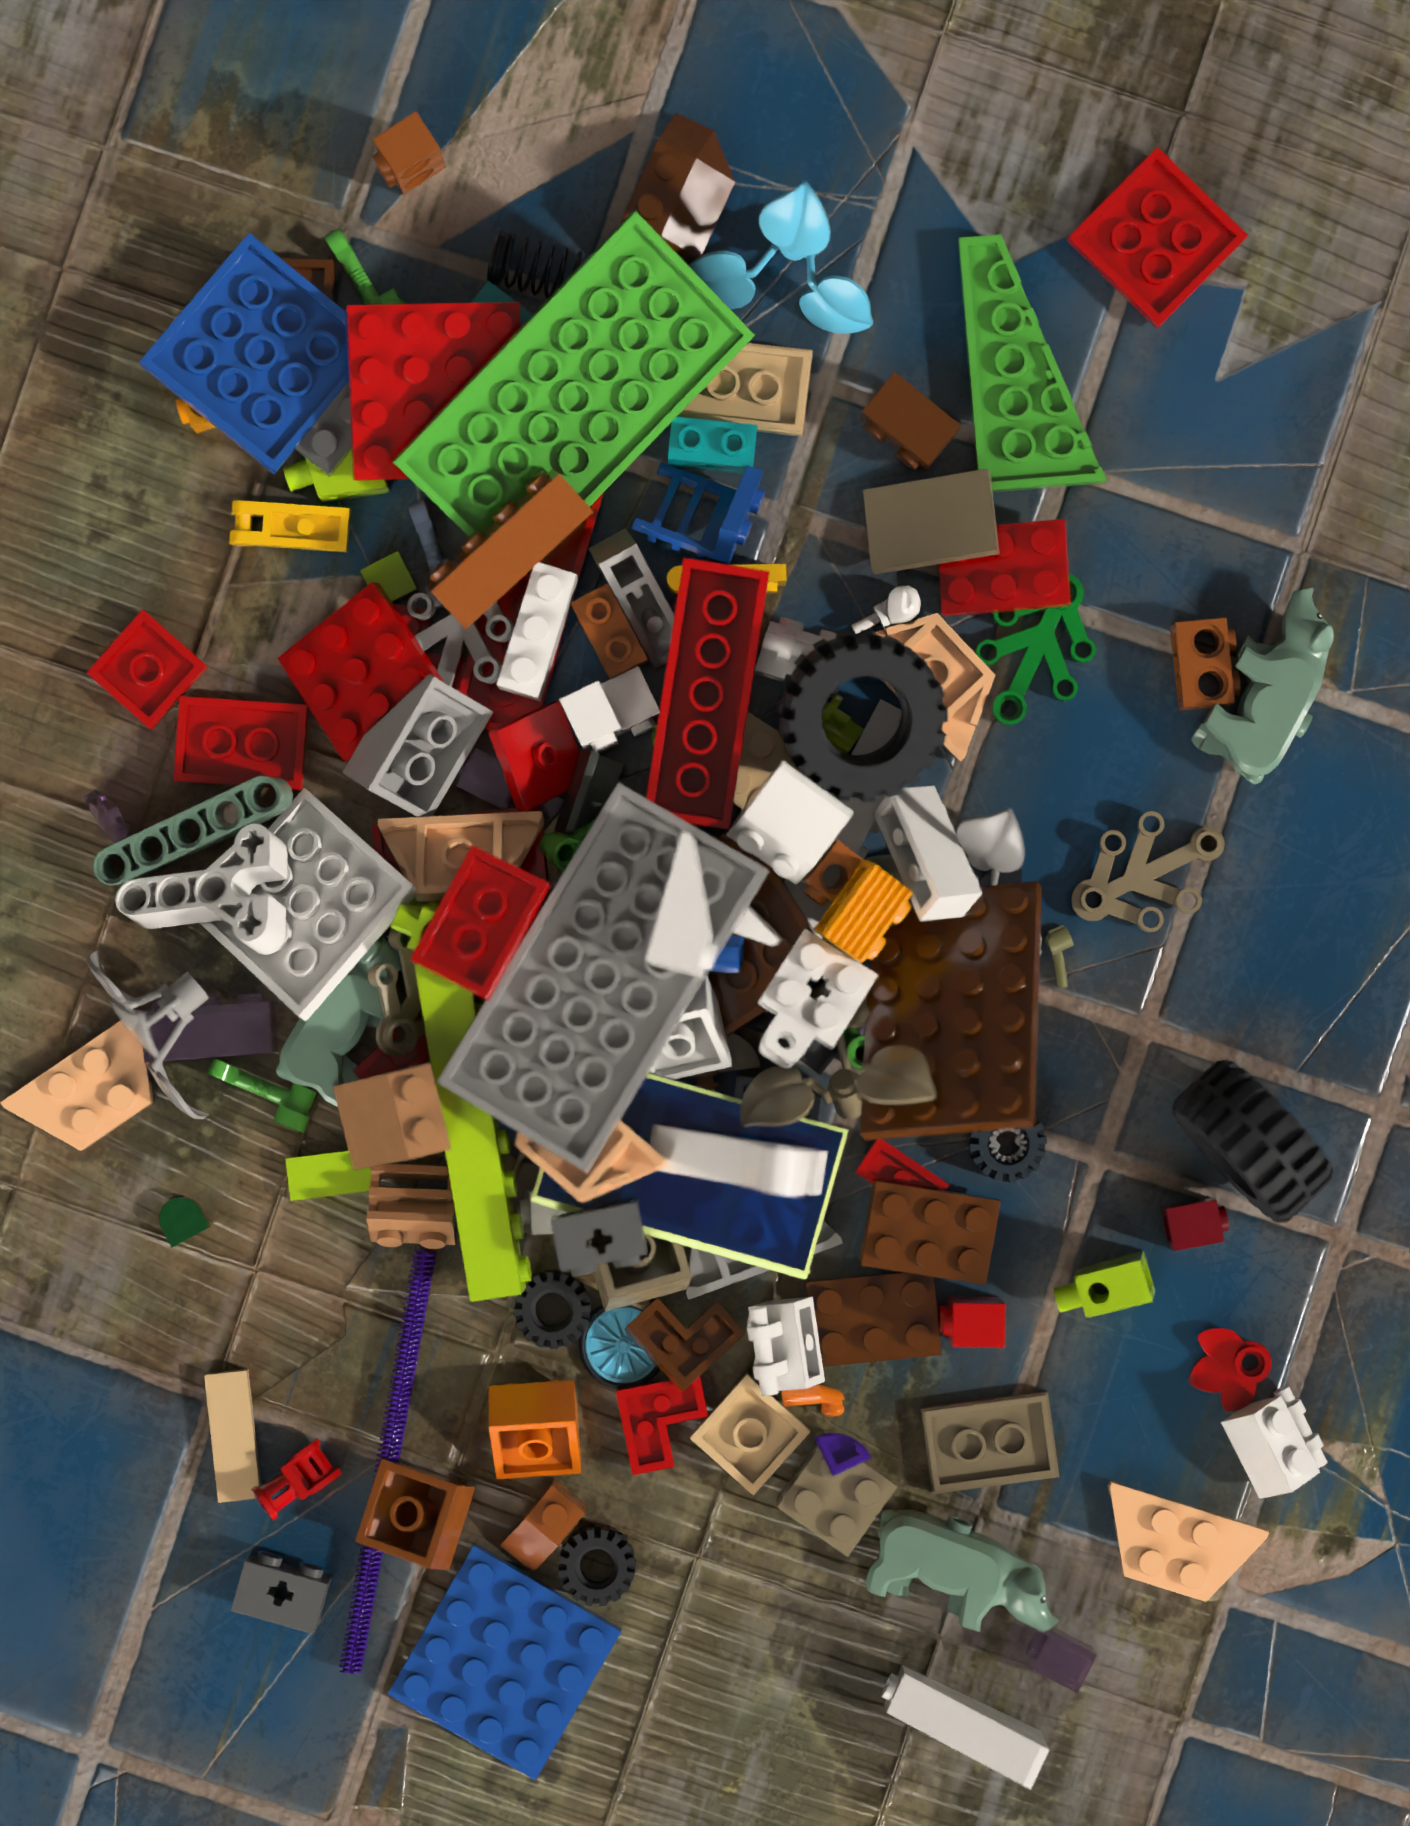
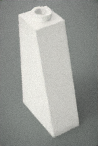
M903 1665L898 1675L891 1673L885 1683L881 1697L886 1699L884 1703L886 1713L1029 1789L1032 1788L1049 1752L1048 1745L1040 1730Z

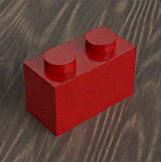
M947 1296V1306H940L939 1330L943 1336H947L952 1347L1005 1348L1006 1304L998 1296Z

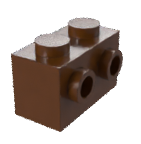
M896 372L889 377L867 404L860 417L865 422L862 428L872 438L880 443L886 439L899 449L895 454L903 463L914 470L920 466L925 471L928 470L946 448L961 426Z

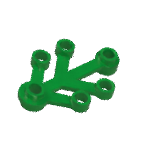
M1070 573L1071 606L1013 611V619L1009 622L1000 620L998 612L992 613L993 621L996 625L1008 628L1016 623L1018 617L1045 609L1037 626L996 641L990 639L983 640L975 649V654L987 666H991L1000 657L1027 648L1008 691L1000 693L992 703V715L1002 725H1015L1026 715L1027 704L1023 697L1043 655L1053 679L1051 692L1054 698L1061 702H1067L1076 696L1078 684L1069 675L1054 634L1061 617L1072 640L1069 648L1072 660L1076 663L1084 664L1095 656V643L1088 638L1077 609L1083 601L1084 589L1080 580ZM1078 643H1086L1089 646L1090 654L1088 657L1081 658L1077 656L1075 646ZM985 645L992 646L996 652L995 658L984 660L980 655L981 647ZM1061 681L1069 682L1072 686L1071 695H1060L1057 691L1058 683ZM1010 701L1016 706L1014 716L1006 717L1002 714L1001 704L1003 702Z

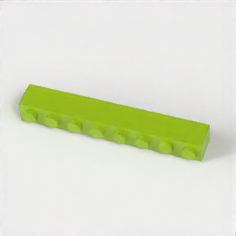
M415 964L432 1073L451 1149L445 1150L470 1302L520 1295L526 1288V1282L531 1281V1267L528 1256H521L519 1239H524V1225L521 1213L514 1214L512 1197L517 1196L518 1191L514 1171H507L505 1154H510L511 1152L507 1128L500 1129L497 1118L437 1083L486 1001H479V996Z

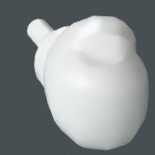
M909 585L894 588L889 593L887 600L873 607L874 614L851 625L855 634L878 623L885 629L891 625L903 624L913 620L920 612L921 599L918 591Z

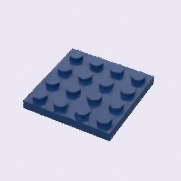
M248 233L139 363L141 367L275 475L296 450L295 447L349 381L346 312L251 233Z
M474 1543L391 1686L388 1695L536 1780L618 1639L622 1628Z

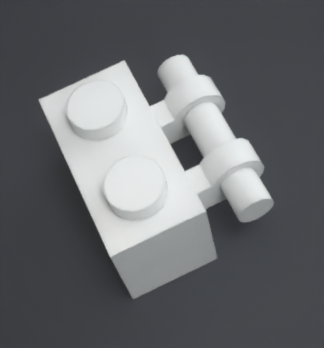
M780 617L779 623L770 621L754 674L783 682L786 674L791 675L795 670L796 665L794 662L802 653L807 656L815 649L813 644L823 638L826 641L835 639L836 633L821 630L819 636L803 631L805 626L803 623ZM839 686L829 695V697L834 698L836 693H838Z
M813 1296L765 1301L748 1307V1338L754 1344L755 1360L753 1372L754 1379L759 1380L761 1396L776 1395L778 1391L807 1389L825 1382Z
M1289 1385L1274 1392L1275 1397L1249 1403L1246 1407L1238 1410L1221 1422L1259 1499L1295 1491L1319 1474L1318 1468L1328 1463L1321 1450L1324 1445L1318 1433L1313 1434L1303 1415L1306 1409L1301 1399H1295Z

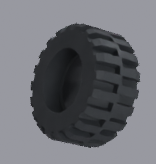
M861 630L860 634H851L849 631L836 633L835 639L826 641L823 638L813 644L815 649L807 656L802 653L794 662L796 668L791 675L786 674L782 683L784 688L783 695L777 701V712L780 722L777 723L779 735L784 742V748L790 759L802 775L824 791L834 793L837 798L850 801L851 797L859 798L862 802H875L878 795L884 794L887 798H891L900 794L898 788L907 783L910 787L914 786L921 780L918 776L925 766L928 769L932 768L937 760L933 754L937 746L943 747L946 734L942 729L943 723L948 722V709L943 705L942 698L945 694L941 684L934 677L933 670L911 648L905 646L899 640L888 635H877L874 631ZM871 676L883 680L893 688L901 704V719L893 737L880 749L864 755H850L835 748L824 733L821 719L822 710L829 695L840 684L855 677Z
M1228 1059L1216 1061L1174 1100L1172 1107L1173 1115L1178 1120L1181 1128L1188 1134L1187 1136L1191 1141L1196 1144L1202 1154L1240 1194L1244 1195L1254 1207L1258 1208L1268 1218L1270 1217L1272 1221L1276 1223L1290 1221L1331 1183L1334 1169L1330 1161L1325 1157L1322 1149L1313 1141L1311 1135L1282 1106L1281 1102L1274 1095H1271L1257 1079H1254L1235 1062Z

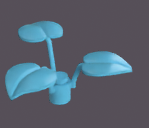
M806 181L790 192L773 199L763 208L759 217V224L764 236L772 242V245L754 267L746 270L744 259L737 253L729 251L707 253L689 265L730 309H737L747 305L753 299L756 288L750 278L757 276L778 250H781L783 256L790 260L797 261L805 257L807 262V283L812 290L806 291L801 295L799 305L802 313L812 324L832 333L849 334L868 329L874 322L871 316L868 296L855 281L847 277L834 275L827 276L818 283L815 278L814 258L816 254L823 251L828 245L830 226L821 202Z

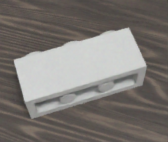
M539 562L533 567L497 682L500 690L541 702L571 606L570 603L573 600L578 584L577 574Z
M935 786L898 788L900 794L891 798L885 797L873 814L905 887L913 892L910 899L919 920L963 917L980 897L982 891L979 887L978 879L974 875L963 848L958 841L955 830L947 815L946 807L942 803Z

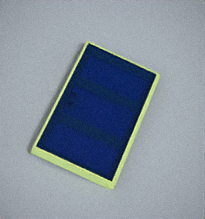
M648 1073L620 1120L649 1145L652 1125L658 1124L750 1140L826 1150L828 1153L821 1195H778L737 1184L657 1170L582 1203L540 1168L535 1188L531 1192V1202L560 1211L571 1212L637 1198L645 1235L806 1280L807 1275L810 1274L811 1261L849 1130L806 1117L783 1126H751L743 1128L740 1121L742 1099Z

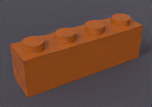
M551 469L547 474L542 470L532 477L524 487L527 492L516 503L509 500L493 514L492 518L495 522L484 532L480 529L474 531L463 541L460 546L463 551L452 562L449 559H445L430 572L429 577L432 580L425 586L465 629L593 513L592 509L555 470Z

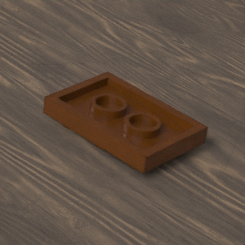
M873 1179L858 1263L861 1266L986 1285L1001 1201L992 1197Z
M892 1272L805 1281L807 1297L813 1296L823 1367L942 1355L934 1277L906 1272Z

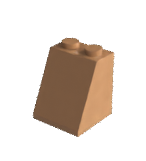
M430 1063L332 1086L353 1170L410 1160L451 1149Z

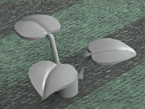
M1011 808L995 814L967 818L960 823L957 829V838L965 855H969L968 860L970 864L978 870H992L989 886L997 885L1000 871L1008 873L1020 868L1024 860V844ZM878 855L864 859L875 863L904 885L892 855ZM1040 933V956H1041V954H1042V951H1041V944H1042L1041 933Z
M99 951L90 954L87 957L88 966L106 992L112 997L110 1002L118 1017L129 1030L135 1032L140 1044L155 1057L154 1061L150 1062L147 1066L158 1086L174 1105L186 1115L194 1119H204L209 1114L187 1105L177 1090L171 1085L163 1067V1060L185 1026L194 1019L191 1013L209 999L208 995L196 980L186 972L169 987L164 984L156 991L139 998H134L118 989L106 976L101 965ZM162 997L156 1002L160 1009L146 1020L144 1012H138L133 1009ZM164 1015H167L172 1022L180 1017L176 1027L161 1050L158 1051L153 1045L148 1028Z

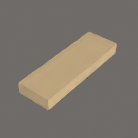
M249 1369L207 1373L204 1375L218 1503L255 1499L251 1489L255 1486L261 1488Z

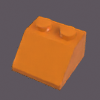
M550 1380L537 1383H507L504 1385L488 1386L489 1433L496 1479L581 1474L578 1410L574 1380Z

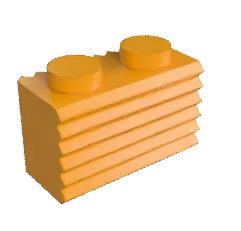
M863 860L860 862L859 867L855 869L854 874L850 876L849 881L845 883L844 888L839 892L834 902L829 906V909L824 913V916L819 920V923L814 927V931L855 961L863 963L866 958L872 960L883 948L886 939L882 935L892 922L898 924L908 913L911 903L907 900L913 892L875 863Z

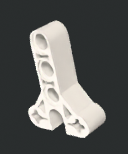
M254 823L246 825L237 834L234 845L206 870L127 881L117 891L115 898L116 907L122 914L145 929L224 920L232 926L234 935L257 953L264 955L274 953L281 947L285 939L286 907L269 894L250 896V893L258 884L287 880V847L283 841L266 827ZM224 889L222 896L217 899L219 892ZM185 894L183 900L178 904L179 899ZM146 899L144 905L139 909L141 903Z
M658 1124L652 1125L650 1146L669 1161L664 1168L658 1171L727 1182L757 1189L762 1192L785 1196L821 1195L828 1153L826 1150L750 1140Z

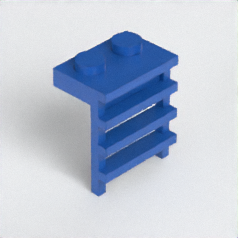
M661 462L657 474L672 479L653 523L636 518L632 529L647 534V540L653 543L658 538L671 543L672 550L679 552L682 547L695 552V558L703 561L706 556L720 561V564L729 565L737 545L744 546L752 526V521L748 520L750 514L757 515L763 502L766 490L759 488L763 471L747 465L736 490ZM681 483L695 487V491L677 532H673L662 526ZM706 491L720 497L702 539L698 541L686 535Z

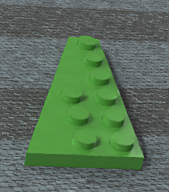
M1002 235L959 238L958 252L977 470L989 469L993 492L1106 483L1105 474L1097 462L1091 448L1090 439L1082 427L1074 408L1075 404L1049 344L1046 343L1038 325L1039 321L1034 309L1029 304L1021 285V279Z

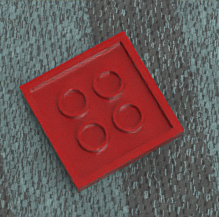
M1157 147L1068 237L1067 242L1158 329L1249 235Z
M371 582L277 658L345 762H349L363 736L429 674L444 682L380 583Z

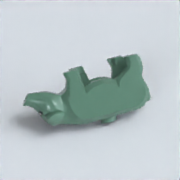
M1314 588L1293 591L1282 618V638L1275 645L1257 643L1250 636L1246 635L1236 653L1239 659L1235 667L1242 671L1251 681L1240 697L1237 716L1225 712L1221 706L1215 703L1204 723L1198 724L1191 737V741L1196 748L1207 754L1223 756L1237 773L1244 776L1252 784L1260 783L1264 775L1269 774L1279 765L1294 737L1301 738L1307 731L1313 715L1307 712L1321 687L1328 653L1334 641V629L1326 622L1314 605L1312 599Z
M383 932L307 1021L301 1018L298 1020L281 1050L280 1063L276 1068L277 1075L294 1084L317 1089L325 1101L337 1106L332 1086L359 1080L352 1072L358 1063L352 1060L346 1053L358 1042L366 1025L377 1028L384 1018L379 990L370 984L368 971L377 962L392 964L397 969V972L402 969L399 951L394 950L389 944V933ZM404 933L400 936V943L403 946L407 941V935ZM382 969L379 975L381 983L385 981L387 976L385 969Z
M885 1510L882 1512L878 1532L880 1556L870 1565L866 1578L867 1591L882 1597L886 1596V1592L897 1596L909 1597V1585L913 1578L918 1577L930 1588L950 1594L947 1612L958 1616V1624L978 1632H980L982 1618L991 1607L997 1605L1005 1606L1016 1619L1043 1632L1051 1629L1060 1621L1052 1615L1048 1608L1046 1584L1040 1568L1025 1561L999 1541L972 1531V1524L955 1516H948L947 1521L916 1510H897L896 1512Z

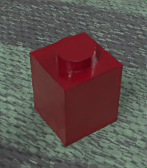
M1208 1197L1160 1206L1168 1248L1172 1251L1225 1242L1223 1231L1229 1230L1228 1217L1224 1205L1218 1206L1216 1199Z

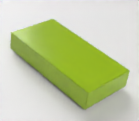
M348 1150L285 1159L291 1201L369 1191L371 1167L353 1170Z

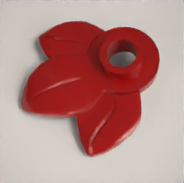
M1211 1328L1202 1331L1197 1335V1338L1206 1355L1201 1357L1193 1366L1188 1377L1189 1384L1205 1392H1221L1220 1398L1225 1412H1233L1246 1407L1254 1399L1257 1383L1264 1380L1270 1373L1272 1359L1269 1351L1258 1342L1243 1341L1231 1329ZM1248 1354H1253L1257 1359L1256 1366L1250 1370L1244 1369L1242 1366L1243 1358Z

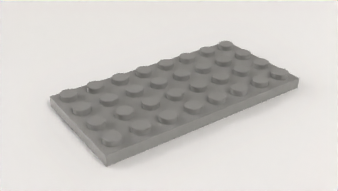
M620 783L615 787L512 957L490 1000H486L437 1083L586 1173L591 1169L710 971L705 968L701 979L653 966L646 960L682 832L691 834L697 843L714 934L712 943L718 944L715 961L769 873L765 867Z

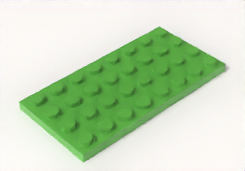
M632 211L405 446L392 462L468 536L478 529L484 532L495 522L492 518L493 514L509 500L516 503L527 492L524 488L527 482L542 470L546 474L551 469L558 472L590 507L747 345L755 334L636 211Z

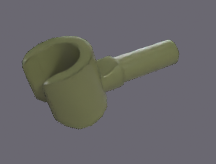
M1061 925L1046 933L1045 943L1054 961L1057 987L1065 988L1068 987L1062 951L1074 946L1068 929Z

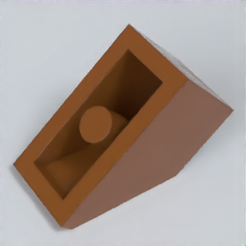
M554 1478L500 1546L534 1572L560 1545L585 1514L587 1504Z

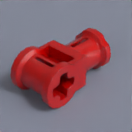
M318 1438L287 1459V1462L278 1468L280 1474L261 1488L255 1486L251 1489L255 1499L272 1521L278 1518V1512L296 1498L303 1500L309 1495L315 1494L342 1474L340 1468H334L319 1448L321 1442ZM309 1458H310V1460L313 1462V1464L315 1465V1467L317 1468V1470L320 1472V1475H319L318 1472L315 1470V1468L313 1467V1465L310 1463ZM287 1486L286 1490L272 1499V1495Z

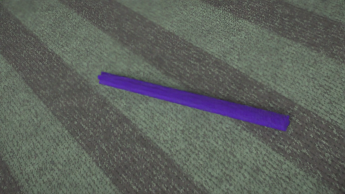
M414 1249L417 1254H413L416 1259H412L415 1264L411 1265V1267L415 1269L410 1270V1272L414 1273L409 1275L413 1280H408L412 1285L407 1286V1288L411 1289V1291H406L410 1296H405L409 1301L404 1302L408 1305L403 1307L407 1312H402L406 1317L401 1318L405 1322L400 1323L404 1327L399 1329L403 1333H399L402 1338H398L401 1343H398L397 1346H400V1348L396 1349L399 1354H395L398 1359H394L398 1364L393 1365L397 1369L392 1370L396 1375H391V1377L395 1378V1380L390 1381L394 1385L389 1386L393 1391H388L392 1396H387L391 1401L386 1402L390 1405L385 1407L389 1412L384 1413L388 1417L383 1418L387 1422H383V1425H386V1427L381 1429L385 1431V1433H381L384 1438H380L383 1443L379 1444V1446H382V1449H378L382 1453L377 1454L381 1459L399 1463L404 1429L408 1417L407 1411H409L411 1390H413L411 1387L414 1384L415 1366L417 1364L418 1350L427 1311L425 1308L428 1306L426 1303L429 1300V1287L431 1286L430 1282L432 1281L433 1266L437 1252L431 1250ZM363 1544L361 1546L365 1548L360 1549V1551L364 1553L359 1555L363 1559L358 1560L362 1564L357 1565L361 1570H356L360 1575L355 1576L359 1580L354 1581L358 1586H353L357 1591L352 1592L356 1596L351 1597L355 1601L350 1602L354 1607L349 1608L353 1612L348 1614L352 1615V1617L347 1619L351 1620V1623H347L350 1628H346V1631L350 1632L345 1634V1636H348V1639H344L348 1643L343 1644L347 1648L342 1650L346 1654H342L341 1657L345 1659L340 1660V1662L344 1663V1665L339 1666V1668H343V1670L339 1671L341 1673H362L363 1665L361 1664L364 1663V1648L367 1647L365 1643H367L368 1627H370L371 1611H373L372 1606H374L375 1590H377L376 1585H378L377 1580H379V1569L382 1563L383 1552Z

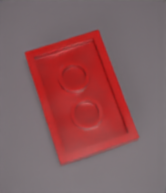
M1065 519L996 525L1000 554L939 564L941 607L944 617L1071 606Z
M179 696L173 781L238 786L255 777L273 776L287 781L292 790L302 791L309 713L308 705ZM270 784L264 787L274 789V787Z
M472 845L410 958L411 962L489 1001L551 886L548 882Z

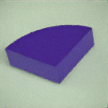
M824 1433L814 1437L832 1477L872 1458L861 1443L847 1435Z

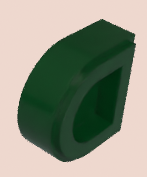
M188 1197L171 1199L165 1203L159 1214L160 1227L171 1248L211 1227L200 1205Z

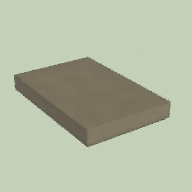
M989 469L863 490L871 571L874 575L1000 554Z
M1047 1391L920 1408L932 1494L1059 1477Z

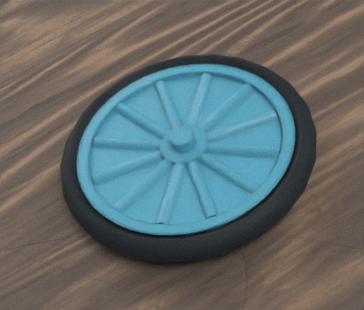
M601 1305L591 1313L588 1325L579 1337V1352L585 1369L601 1384L613 1389L641 1385L650 1382L660 1372L661 1369L624 1330L645 1309L628 1305L605 1312L603 1305Z

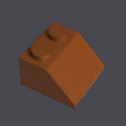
M381 1459L355 1542L429 1569L449 1570L476 1487L437 1473Z

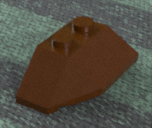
M675 113L659 137L621 220L622 223L632 211H636L688 266L703 255L735 185V180L715 131Z

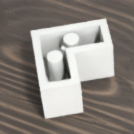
M639 666L602 684L597 681L559 699L583 749H593L599 754L618 745L616 737L630 730L634 736H637L656 727L657 724L654 719L659 717L660 712Z

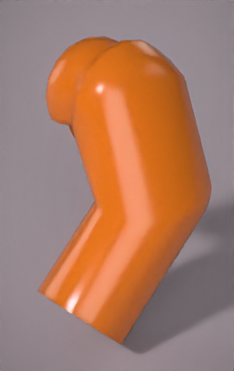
M817 1384L807 1389L784 1390L781 1392L782 1402L785 1407L821 1404V1413L824 1417L840 1416L844 1412L842 1400H845V1397L836 1388Z

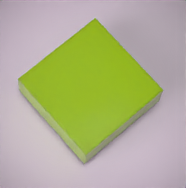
M398 551L360 570L367 585L371 582L380 583L392 603L418 591Z

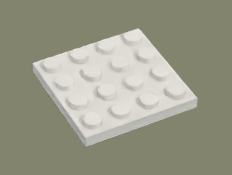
M303 788L292 801L290 807L268 828L287 847V880L258 884L250 893V896L269 894L286 907V934L281 947L268 955L259 954L234 935L232 926L224 920L202 922L200 924L298 1017L307 1021L390 926L399 905L402 902L408 904L415 897L414 892L417 888L312 793ZM224 889L219 892L217 899L222 896Z

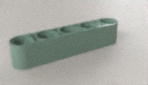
M255 777L104 848L97 853L94 859V874L100 882L111 886L123 885L127 881L152 875L237 835L246 825L252 823L260 824L282 814L292 803V788L287 781L279 777ZM268 784L272 785L276 791V800L270 807L265 806L261 799V792ZM230 802L234 803L238 809V818L232 825L226 822L223 815L224 808ZM192 820H195L200 826V836L195 842L190 841L186 834V827ZM155 837L160 840L163 847L162 854L157 860L153 859L149 853V844ZM117 855L122 857L125 863V870L120 877L113 873L111 867L112 861Z

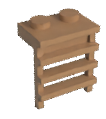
M441 1151L425 1156L446 1157V1152ZM406 1164L372 1166L369 1205L366 1217L370 1242H377L385 1247H398L403 1243H414L429 1249H440L445 1247V1245H456L455 1206L448 1166ZM380 1178L448 1181L447 1190L380 1187Z

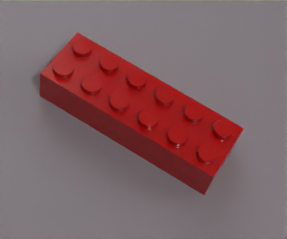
M683 558L646 799L687 823L729 830L770 571Z

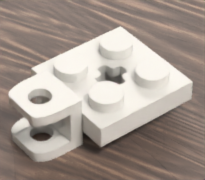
M804 929L757 1003L775 1014L760 1040L759 1053L783 1069H788L802 1057L813 1039L831 1050L878 974ZM819 979H823L827 983L825 988L829 991L828 998L820 995L817 1000L812 999L809 996L812 989L807 985V982L809 980L816 982ZM783 1038L787 1040L790 1048H782L778 1043V1039Z

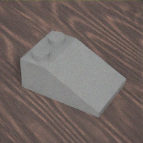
M429 674L363 736L342 773L368 790L417 817L433 816L492 716L493 711Z

